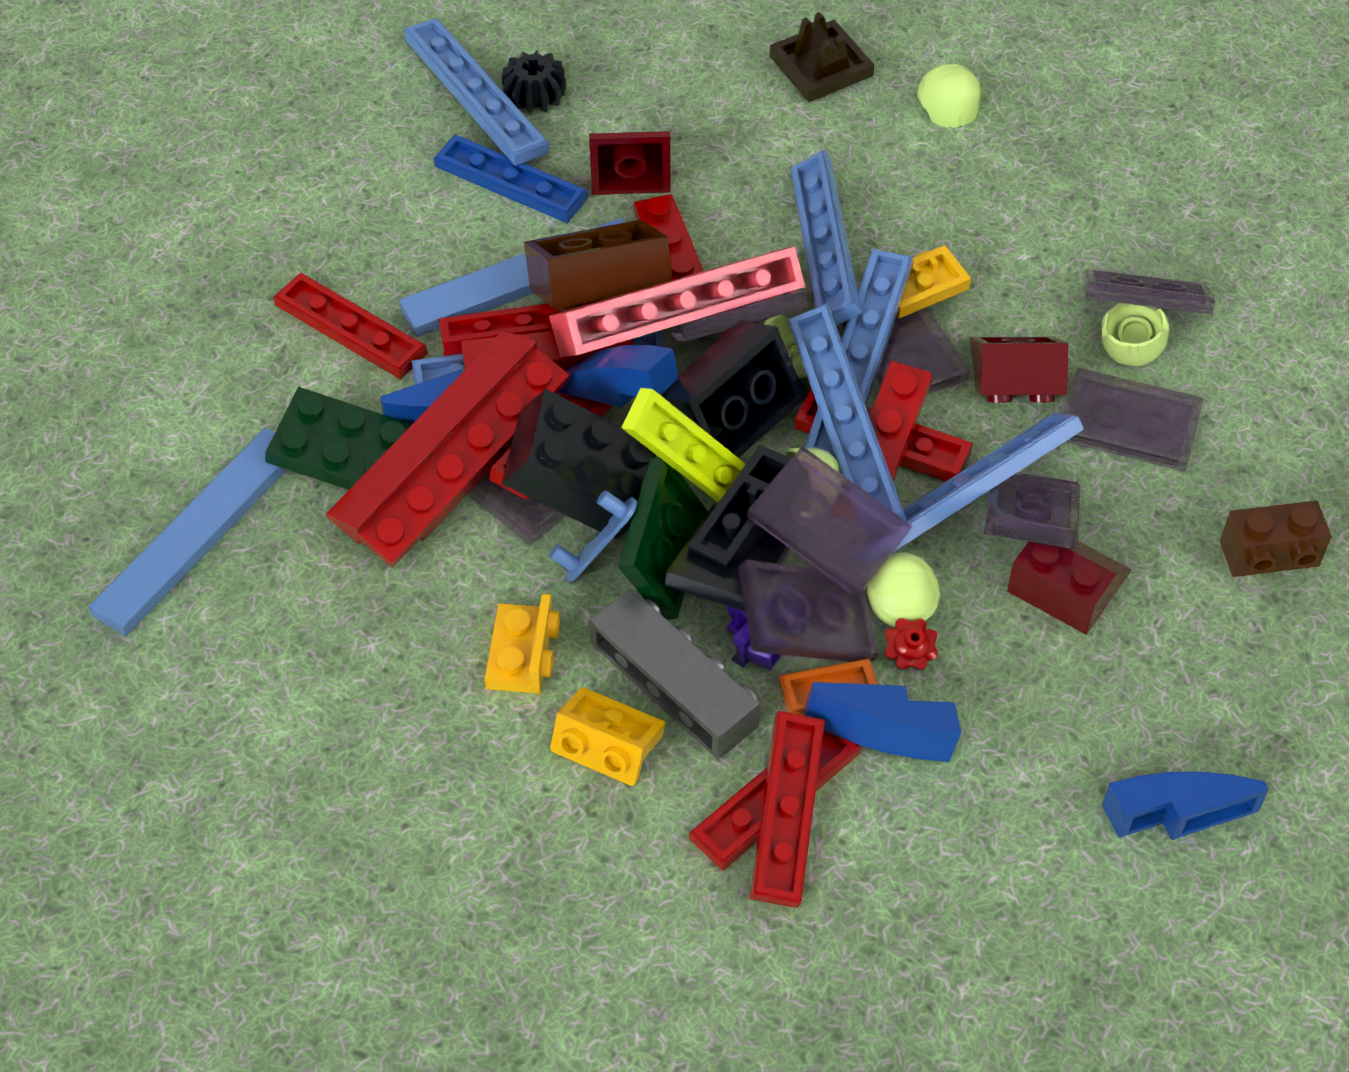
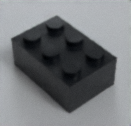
M743 320L678 375L679 379L661 395L738 458L806 398L778 328L776 326Z
M544 389L519 412L502 484L601 532L613 516L612 513L597 504L601 493L607 490L624 503L632 497L638 501L642 481L645 478L650 459L656 458L657 455L620 426ZM631 518L613 538L618 539L629 530Z

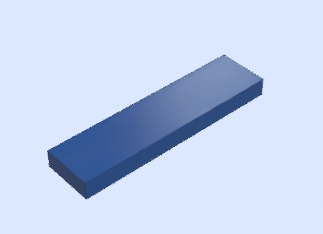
M456 134L433 158L434 167L567 224L588 199V190L525 163L514 166L506 155Z

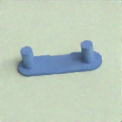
M607 490L603 491L597 500V504L613 514L607 526L577 556L558 544L551 550L549 558L568 570L565 576L566 580L569 582L574 581L629 521L637 507L638 501L632 497L624 503Z

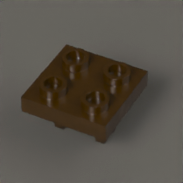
M820 12L815 14L813 23L807 17L803 18L799 34L770 45V58L808 102L874 76V63L835 19L826 22L825 17Z

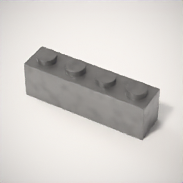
M630 588L589 620L591 644L717 760L722 758L759 727L760 703L754 691L745 684L739 685L732 679L715 656H707L696 647L688 632L682 627H674L668 622L652 600L641 598Z

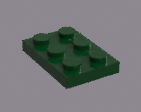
M298 387L265 452V462L349 490L412 424Z
M656 457L650 459L645 478L642 481L637 507L631 517L630 528L623 551L620 554L618 568L642 597L652 600L660 609L662 616L669 620L678 619L685 592L666 586V573L708 510L679 472L661 458Z

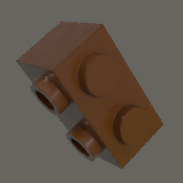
M1318 500L1232 510L1229 512L1220 543L1232 577L1319 567L1332 536Z

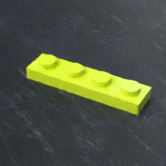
M640 388L621 428L719 503L746 464L655 390Z

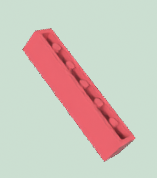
M794 246L774 250L550 315L549 318L560 357L575 356L804 288L805 283Z

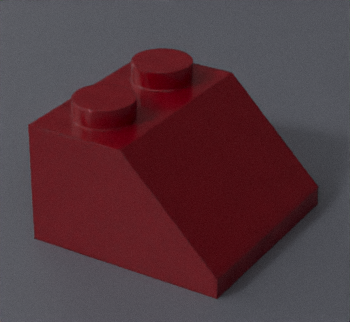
M670 131L589 133L592 195L671 193Z
M1054 336L970 337L975 390L980 395H986V402L1009 403L1012 402V395H1029V402L1049 403L1055 402V395H1067V342Z
M1051 527L1036 531L1013 561L1007 592L1087 635L1130 574L1131 569Z

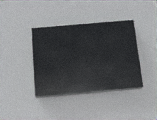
M713 504L668 569L665 585L747 613H752L791 549L796 531L778 525L727 570L690 552L688 549L690 542L717 506Z

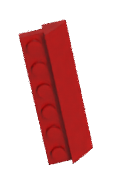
M502 331L326 513V517L356 543L366 545L393 568L419 539L424 541L511 447L519 412L544 389L557 394L569 382V374L536 348V340Z

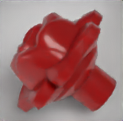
M899 618L895 622V628H888L885 631L884 636L888 644L885 656L888 659H896L895 664L899 670L910 667L924 670L927 667V660L933 661L938 656L935 647L937 632L933 629L926 630L927 624L921 618L914 621Z

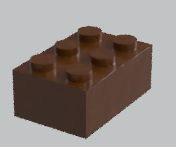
M642 220L524 242L530 290L559 312L581 307V303L602 301L672 280L668 236Z

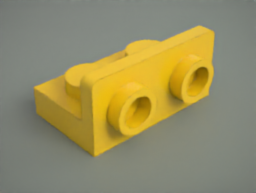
M945 245L931 251H923L913 258V266L896 315L898 319L969 290L971 277Z
M542 593L540 607L498 603L484 679L485 689L541 694L543 677L551 678L553 673L554 650H548L550 638L558 639L560 629V611H553L551 594Z
M581 687L557 712L550 750L555 754L613 779L634 786L639 780L644 758L663 737L666 722Z

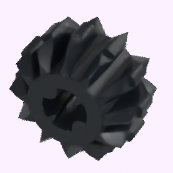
M538 49L534 54L528 55L522 51L520 58H509L508 65L503 68L501 75L503 92L519 110L526 106L530 114L538 107L547 112L549 104L559 106L560 99L565 95V90L567 89L565 69L562 66V61L554 60L552 53L542 56Z

